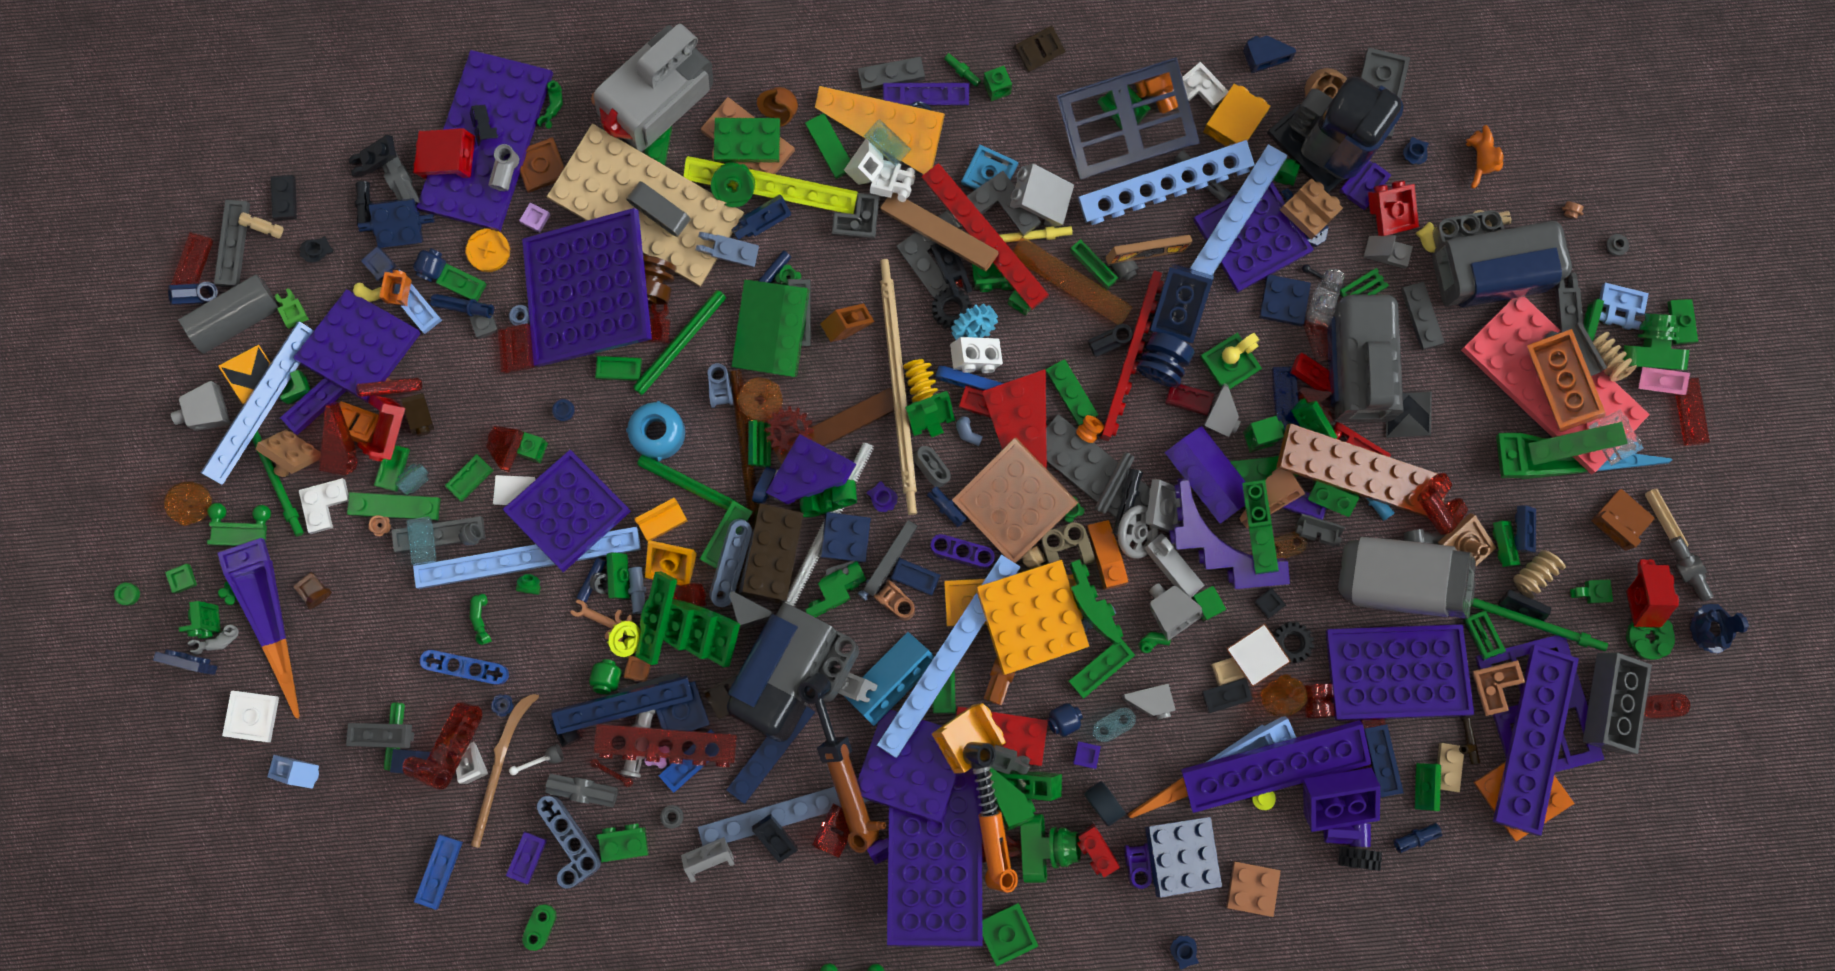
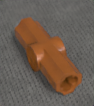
M997 657L992 667L991 678L983 699L1002 706L1009 683H1012L1015 672L1003 675Z

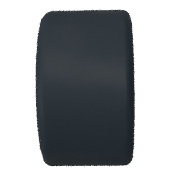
M1099 781L1084 793V796L1106 826H1111L1126 814L1103 781Z

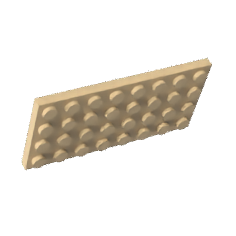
M592 123L547 198L583 220L588 221L635 208L626 198L639 181L645 183L684 211L691 218V221L681 234L676 237L639 211L643 254L671 262L677 267L676 274L701 287L717 258L695 251L696 245H704L713 249L714 242L699 238V232L730 238L733 234L732 228L740 222L739 219L744 216V212L736 207L724 205L726 202L720 199L717 200L709 191L622 140L610 136L606 131Z

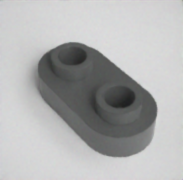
M921 446L914 453V462L932 485L943 487L950 480V471L932 448Z

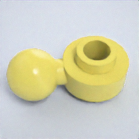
M1252 333L1236 347L1230 346L1225 348L1222 352V359L1227 364L1236 363L1241 353L1246 351L1249 354L1258 347L1257 342L1260 339L1255 333Z

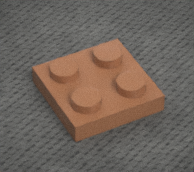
M1233 861L1226 908L1274 917L1281 870Z

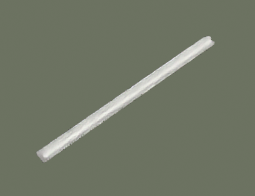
M862 443L863 445H861L859 453H857L858 455H856L857 457L854 460L856 466L848 480L857 481L856 479H859L857 476L860 477V471L862 472L861 469L865 467L863 464H866L867 456L870 457L868 454L871 455L870 452H872L871 449L874 450L872 448L874 446ZM838 509V510L832 511V512H830V513H838V514L840 513V514H841L840 511H843V510H842V509ZM824 522L822 527H820L821 529H819L817 537H815L816 539H814L812 547H810L811 549H809L807 557L804 559L802 567L799 569L797 577H795L793 584H791L792 587L789 589L785 603L791 606H795V601H798L796 598L799 599V593L803 591L801 588L804 589V583L808 581L806 578L809 579V573L813 571L811 568H814L815 561H818L816 558L820 556Z

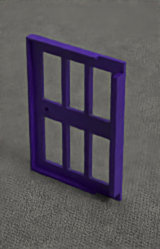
M1555 635L1505 648V653L1490 657L1484 661L1481 655L1475 656L1480 670L1492 667L1491 664L1509 659L1511 662L1517 661L1516 657L1530 654L1531 646L1533 645L1547 649L1556 647L1557 652L1569 656L1572 655L1567 639ZM1576 671L1569 708L1575 707L1584 734L1588 705ZM1523 683L1518 684L1520 693L1522 691ZM1518 705L1508 707L1509 711L1493 714L1506 759L1512 736L1510 724L1515 722ZM1563 733L1561 748L1565 758L1557 760L1555 772L1605 760L1602 750L1599 747L1587 744L1588 752L1570 756Z

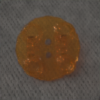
M194 482L176 484L167 491L164 497V509L168 516L184 526L203 520L208 515L207 510L212 504V497L209 491L202 485Z
M1283 674L1278 679L1269 683L1261 691L1260 696L1262 704L1268 713L1273 716L1284 717L1298 712L1305 705L1307 690L1300 680L1292 678L1288 674Z

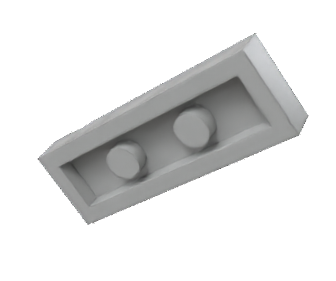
M1162 533L1144 547L1145 551L1171 583L1180 588L1190 598L1205 586L1175 550L1168 538Z

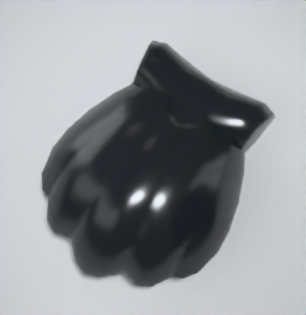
M326 236L320 239L307 240L299 248L301 251L300 257L311 263L318 262L326 254L333 253V249L329 245Z

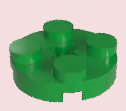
M723 164L716 169L711 180V191L717 200L720 199L726 202L724 205L728 207L745 205L755 190V179L749 168L744 164ZM731 180L738 183L736 190H733L732 186H728Z
M1668 620L1662 627H1634L1632 622L1628 626L1626 640L1629 647H1632L1639 658L1656 660L1671 653L1675 643L1673 625ZM1650 631L1655 635V640L1652 643L1646 638V634H1650Z

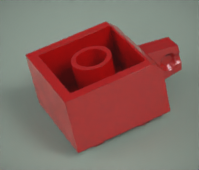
M1640 559L1637 564L1638 575L1626 591L1634 627H1662L1679 605V597L1675 594L1674 576L1670 573L1669 565H1656L1652 559Z

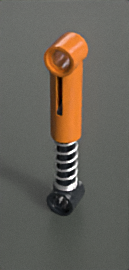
M969 742L964 747L963 758L973 768L974 774L977 777L975 782H978L976 790H979L980 795L978 798L981 799L979 806H982V811L978 816L988 867L985 882L990 889L1009 893L1016 888L1018 877L1016 872L1011 869L1002 813L1000 810H996L998 805L994 802L997 798L993 795L995 789L992 788V784L994 782L990 779L992 773L989 771L991 769L990 766L995 761L996 751L989 743Z

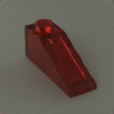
M332 402L325 406L319 471L346 476L356 469L358 458L355 456L356 448L339 402Z

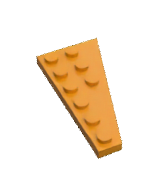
M819 86L815 108L865 139L869 137L878 147L923 175L933 168L944 121V113Z

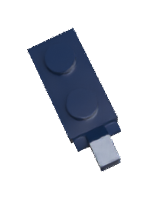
M778 195L740 218V222L732 228V232L738 240L745 235L748 237L752 235L757 236L791 216V212L783 197Z

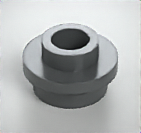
M1615 234L1607 240L1606 248L1611 255L1621 256L1628 251L1629 242L1625 236ZM1616 241L1621 244V247L1616 245Z
M669 805L662 810L660 819L665 827L673 829L682 824L684 814L678 806ZM671 812L676 814L675 821H670L668 818Z

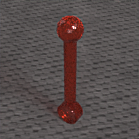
M597 759L591 760L590 765L592 768L603 770L624 782L626 787L633 785L631 778H625L601 765Z

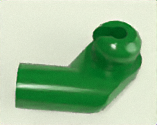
M1149 632L1140 640L1139 648L1143 653H1150L1157 644L1170 646L1171 639L1168 641L1163 633Z

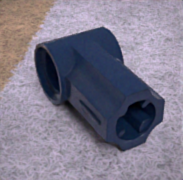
M211 282L169 285L168 299L170 305H204L216 298L218 291ZM200 289H207L210 293V298L202 297Z

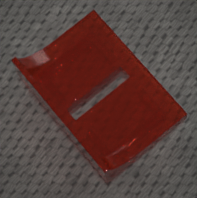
M832 804L812 844L817 849L838 858L850 834L841 806ZM833 826L843 831V835L831 831V827Z

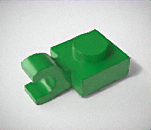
M1610 579L1585 581V587L1570 589L1571 598L1587 597V604L1613 602Z

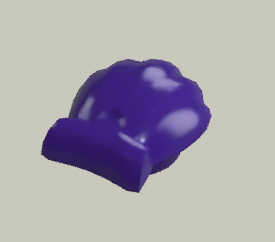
M882 481L867 492L875 509L879 512L891 511L897 504V494L892 489L886 487Z

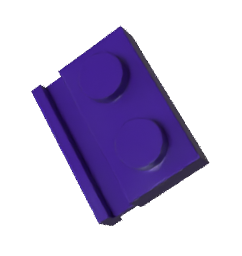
M1368 161L1355 177L1348 179L1339 192L1345 194L1349 200L1365 210L1369 205L1368 192L1374 191V186L1384 185L1391 177V174L1375 162Z

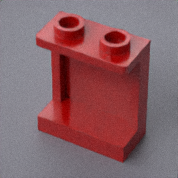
M464 128L419 131L413 173L425 180L427 175L455 173L462 178H470L476 136Z
M371 394L368 403L380 411L371 443L358 441L357 446L363 450L362 453L369 455V458L372 460H391L405 408L391 398Z

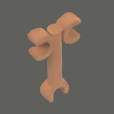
M576 600V603L582 606V610L578 613L571 610L570 613L575 617L585 616L611 628L605 634V639L609 640L608 633L614 628L613 625L621 623L620 616L623 611L618 610L615 613V620L589 609L585 602ZM629 614L625 621L632 622L633 616Z

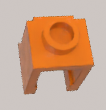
M402 271L384 272L379 298L388 304L408 306V296L412 280ZM395 284L401 285L399 294L394 293Z

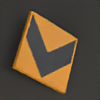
M257 345L218 367L241 403L245 404L271 363L261 347Z

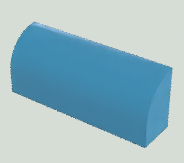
M907 632L862 677L878 685L876 691L868 690L866 692V697L870 698V701H856L849 697H844L875 726L920 680L934 659V656L914 636Z

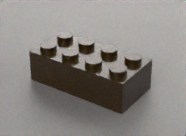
M762 503L755 507L751 524L752 534L745 555L738 589L739 595L777 604L787 601L803 513Z

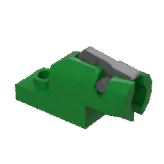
M850 561L826 570V576L818 583L825 600L821 602L820 599H817L808 604L807 614L816 618L851 600L847 590L850 589L852 591L866 581L857 561Z

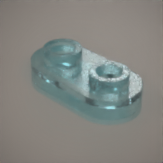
M1120 708L1100 719L1094 724L1092 729L1094 738L1099 742H1109L1125 733L1135 725V714L1128 708ZM1121 715L1127 717V722L1125 724H1122L1119 721ZM1101 727L1107 728L1108 733L1106 735H1101Z

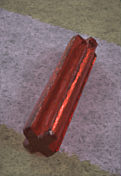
M419 378L356 385V393L360 397L420 391L422 389V381Z

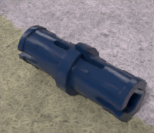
M934 487L931 490L932 492L927 494V497L940 508L939 512L945 514L957 528L963 524L962 522L967 520V517L954 505L952 499L949 500L939 487Z
M1437 823L1419 830L1413 829L1411 833L1394 839V846L1398 853L1401 854L1417 846L1420 848L1428 841L1442 837V831Z

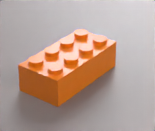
M1572 329L1527 345L1528 352L1560 432L1605 417L1604 407Z

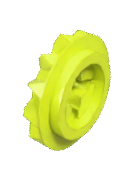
M621 621V623L613 625L614 628L608 633L609 641H607L610 651L620 657H627L635 653L641 634L640 628L631 621ZM623 633L627 636H630L624 640V643L618 641L620 638L623 637Z

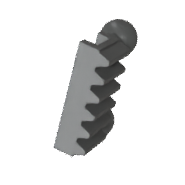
M1581 322L1558 333L1551 331L1544 335L1543 339L1572 329L1590 375L1593 376L1607 369Z

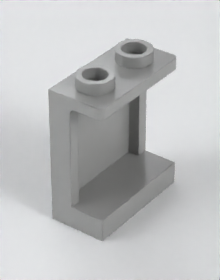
M1035 164L1023 166L1017 173V183L1011 194L1010 207L1013 209L1023 208L1045 219L1044 225L1048 227L1061 226L1065 220L1074 184Z

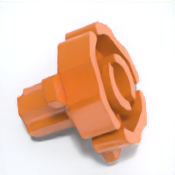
M1169 72L1134 83L1138 92L1136 94L1140 98L1146 96L1157 97L1174 90ZM1175 96L1156 102L1160 113H1166L1178 107Z

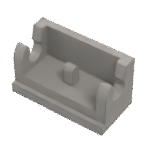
M834 666L831 669L832 674H837L840 671L839 668ZM849 673L838 693L856 701L869 702L870 698L866 697V692L868 690L876 691L878 685Z
M724 837L681 855L684 871L691 883L696 881L694 877L696 873L725 861H728L730 866L735 865L733 854Z

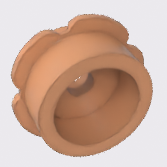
M1567 201L1565 207H1562V210L1565 211L1564 215L1569 218L1577 219L1579 215L1583 216L1584 214L1582 213L1584 206Z
M380 515L373 516L369 521V530L375 536H383L384 533H388L391 529L390 519Z

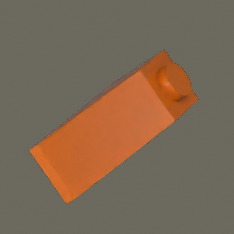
M1109 520L1087 525L1103 590L1126 585L1128 583L1126 570L1115 536L1112 534L1113 530Z

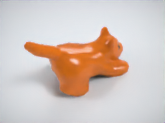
M1487 125L1483 126V132L1476 131L1469 139H1466V145L1474 147L1477 151V169L1471 184L1473 189L1480 183L1482 174H1489L1493 171L1499 172L1503 167V152L1500 147L1493 146L1494 139Z

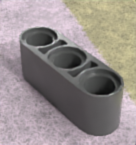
M641 181L626 198L633 207L676 237L681 234L691 221V218L684 211Z

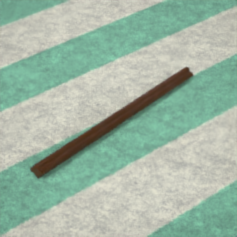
M741 369L730 372V379L734 398L735 419H737L736 427H738L737 435H739L738 443H740L739 451L746 492V506L753 511L749 518L751 526L754 509L758 505L752 501L756 488L754 487L756 486L754 485L756 479L753 478L756 477L753 476L755 471H752L755 470L752 468L754 466L748 465L749 430L747 429L749 428L747 427L749 425L747 424L749 423L746 422L748 417H745L748 415L745 414L747 409H744L747 407L744 406L746 401H743L746 399L743 398L745 393H742L745 392L742 390L744 385H741L744 384L741 382L743 377H740L742 372H740Z

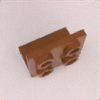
M1619 489L1591 521L1623 550L1627 551L1639 545L1641 540L1638 537L1652 523L1654 517L1623 489Z

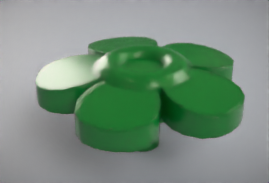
M228 581L225 582L224 588L218 591V596L225 598V604L233 605L235 600L237 602L238 600Z

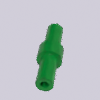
M950 53L945 56L944 60L956 70L955 73L961 78L965 77L975 87L981 83V80L970 71V67L964 62L960 63Z

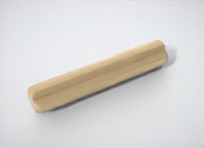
M1652 489L1645 493L1649 504L1669 539L1681 536L1688 547L1684 535L1658 489Z

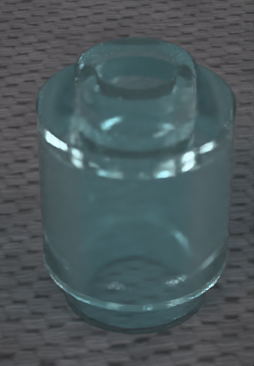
M413 463L397 477L398 480L395 484L408 496L411 492H416L429 480L427 477L429 472L421 463L417 466Z

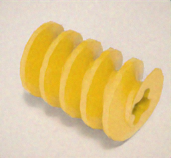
M923 359L913 360L903 365L904 369L908 370L905 375L909 378L908 386L912 387L910 394L915 395L912 398L913 403L927 399L938 391V388H931V385L936 383V380H929L928 378L934 374L933 371L926 370L932 365L931 363H924Z

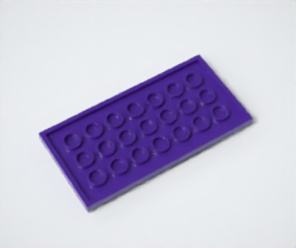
M470 50L443 130L464 128L475 136L474 131L478 121L476 120L475 127H473L469 112L471 106L485 105L490 128H497L498 138L483 139L478 146L475 137L470 178H462L456 173L427 175L419 198L420 203L416 207L419 211L501 232L520 175L521 165L523 166L527 154L526 150L530 145L548 91L547 85L553 76L551 70ZM501 144L509 145L519 156V164L514 169L509 190L505 192L491 188L488 185L495 162L494 151ZM506 154L503 161L508 160L511 154Z
M973 768L965 773H958L941 824L889 807L887 946H983L982 833L978 816L982 811V806H979L981 799L978 798L980 794L979 790H976L978 782H975L977 777L974 774Z

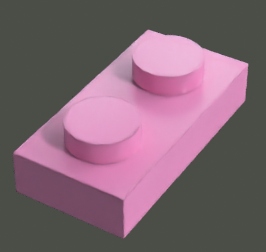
M1642 367L1638 389L1686 395L1690 373Z

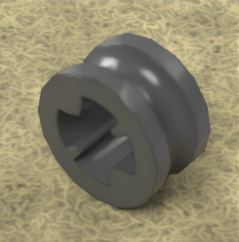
M598 572L591 577L590 587L593 591L600 594L608 593L607 574ZM600 579L605 580L602 588L598 586Z

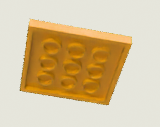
M1062 560L975 587L1003 675L1090 647Z

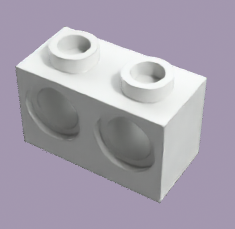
M960 337L950 344L953 370H962L964 373L974 372L975 370L982 371V373H992L1003 364L999 339Z

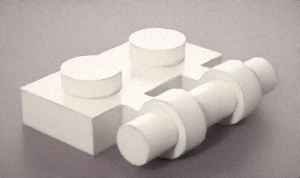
M883 160L884 166L870 186V193L890 198L893 192L898 193V200L905 202L911 193L910 186L915 181V170L913 168H908L907 171L900 170L901 164Z

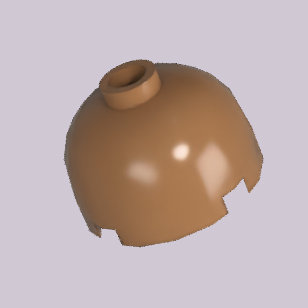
M1333 68L1319 69L1312 73L1306 81L1304 88L1305 98L1311 89H1318L1333 99L1347 78Z

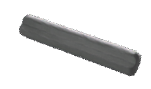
M1125 452L1122 455L1095 506V510L1099 513H1106L1134 461V456L1130 453Z

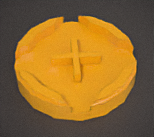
M482 229L470 236L465 253L468 261L475 269L482 272H493L499 270L507 263L510 257V246L508 240L501 232Z

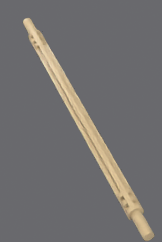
M882 259L880 260L882 273L880 284L903 493L906 494L908 515H916L915 493L917 489L909 420L905 409L907 400L894 283L890 275L889 260Z

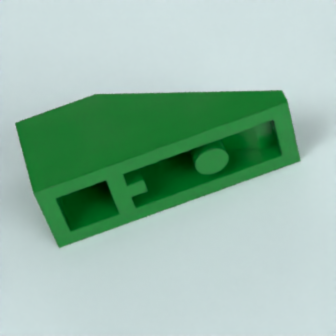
M991 767L989 772L992 773L990 779L994 782L992 788L995 789L993 795L997 798L994 802L998 805L997 810H1000L1002 813L1003 823L1007 831L1033 820V813L1036 810L1032 800H1027L1024 793Z
M997 771L1024 793L1026 799L1052 801L1062 797V774L1049 772L1021 774L1018 771H1011L1010 774Z

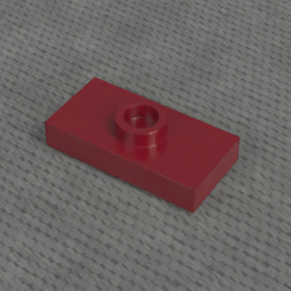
M1180 384L1178 387H1170L1165 403L1166 405L1208 416L1215 393Z

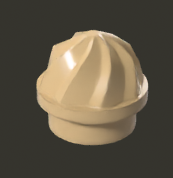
M1038 546L1031 548L1023 556V563L1029 568L1040 567L1046 561Z

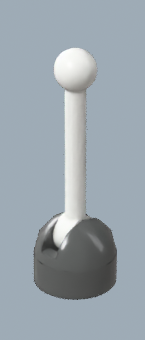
M558 744L552 745L546 749L545 756L518 767L512 766L509 769V773L516 775L518 771L543 761L551 764L564 761L562 749Z

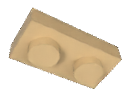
M1439 743L1437 764L1441 765V790L1460 792L1464 754L1460 753V746Z

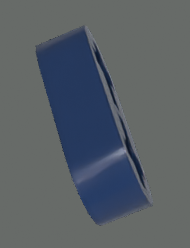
M766 466L754 490L753 502L765 504L768 498L766 491L774 479L776 469Z

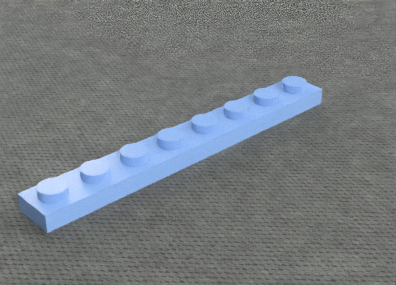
M1269 144L1267 145L1190 269L1210 275L1214 274L1287 158L1285 153Z
M301 322L296 323L202 469L201 473L223 485L290 380V373L299 366V363L293 357L314 330Z

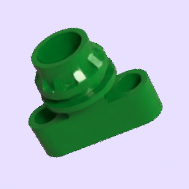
M1645 313V320L1639 326V330H1643V334H1638L1637 336L1644 338L1643 347L1624 345V352L1627 354L1623 360L1631 358L1632 362L1629 366L1637 365L1638 367L1687 370L1690 350L1671 349L1672 340H1679V337H1674L1675 332L1679 333L1676 315Z
M847 480L846 484L842 486H833L816 495L799 498L800 512L803 513V517H816L825 514V512H832L856 504V482L854 480Z
M1034 814L1033 820L1020 825L1024 883L1047 882V859H1051L1054 869H1058L1059 865L1061 867H1068L1072 863L1080 862L1081 849L1077 844L1080 841L1078 831L1071 832L1066 828H1059L1058 831L1056 827H1052L1049 837H1046L1043 814Z

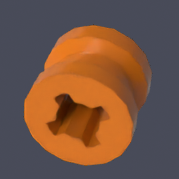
M1087 415L1083 419V424L1076 429V433L1082 440L1094 443L1097 439V434L1104 430V425L1096 417Z

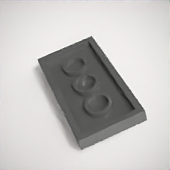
M1368 47L1360 77L1378 89L1382 85L1401 99L1410 57ZM1393 127V129L1391 130V132L1388 134V136L1386 137V139H1389V140H1390V139L1392 138L1393 132H1394V127Z

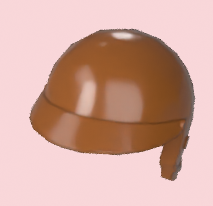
M774 87L759 95L757 107L767 117L780 118V127L788 124L797 113L798 102L790 90L784 87Z

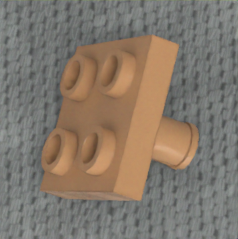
M287 429L258 442L255 449L276 463L274 473L281 477L288 476L289 472L293 474L318 461L322 454L313 445L306 443Z
M1471 513L1438 542L1439 545L1455 546L1457 551L1471 552L1475 558L1476 566L1496 549L1476 515Z

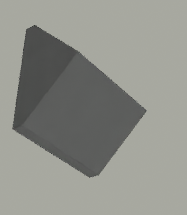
M733 591L729 594L737 622L740 623V628L743 630L767 623L771 614H773L768 609Z

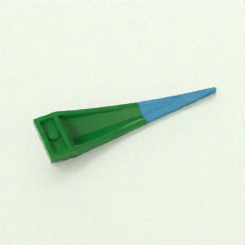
M1498 433L1496 436L1501 478L1531 479L1585 473L1588 471L1573 457L1534 465L1528 443L1546 438L1523 433ZM1615 451L1597 471L1670 463L1672 459Z

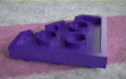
M799 434L766 493L785 504L795 502L796 499L805 496L810 497L824 492L825 489L833 486L839 487L846 484L856 464Z

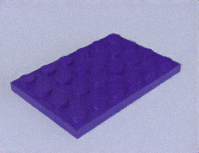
M1463 624L1327 629L1325 631L1335 721L1474 715Z

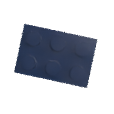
M1171 263L1150 331L1166 333L1193 343L1214 276Z

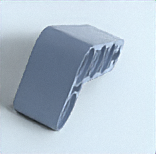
M544 796L538 801L537 810L572 861L558 872L557 882L565 889L572 888L594 874L600 868L601 860L561 800L555 796ZM546 802L554 803L551 807L553 811H546L545 808L548 806ZM560 819H565L568 824L564 832L558 829ZM573 838H578L581 843L577 851L573 850L570 846ZM586 857H590L594 861V866L591 870L586 869L583 865ZM567 871H571L575 876L572 884L567 883L564 879Z

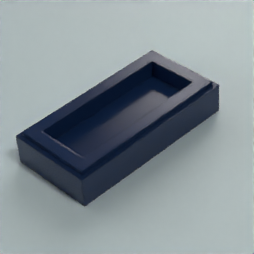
M899 558L890 579L932 596L941 575Z

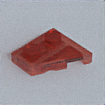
M494 426L490 431L486 447L500 470L507 473L510 472L524 432L518 429Z

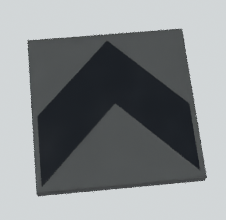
M1432 392L1403 393L1404 411L1394 420L1386 422V438L1431 436Z

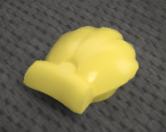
M1428 222L1415 234L1420 237L1423 247L1428 252L1434 253L1436 249L1433 239L1434 226L1431 222Z

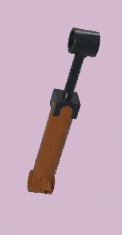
M816 673L799 686L798 692L804 702L808 704L815 703L826 737V741L818 746L817 750L821 762L828 765L850 832L848 844L855 852L863 853L879 838L878 830L885 829L886 823L870 821L849 757L852 748L848 736L835 737L823 701L825 695L830 691V681L825 675Z

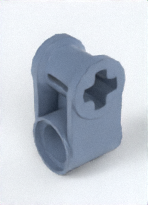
M719 363L711 365L707 373L711 408L728 403L734 405L730 377L726 367ZM718 370L723 371L724 376L722 379H713L714 372Z

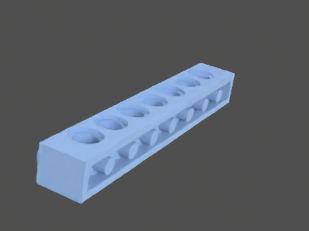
M1245 140L1078 197L1085 223L1091 221V224L1095 225L1103 222V217L1112 215V218L1124 215V210L1132 208L1133 211L1145 208V203L1153 201L1154 204L1167 200V195L1174 193V196L1178 197L1186 194V189L1195 186V190L1207 187V182L1216 180V183L1228 180V175L1236 172L1237 176L1250 172L1249 168L1255 164L1248 142ZM1225 157L1233 159V168L1228 169L1224 166L1223 161ZM1204 164L1212 166L1213 173L1211 176L1203 173L1202 168ZM1184 171L1192 174V181L1190 183L1182 180L1181 176ZM1163 178L1171 181L1172 186L1169 190L1161 187V180ZM1142 185H1147L1151 189L1149 197H1144L1140 194V187ZM1121 192L1129 194L1130 202L1128 204H1123L1119 201V194ZM1105 199L1109 202V209L1107 211L1099 209V200Z

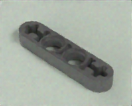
M910 520L906 522L864 589L866 593L873 597L875 596L913 537L918 525Z

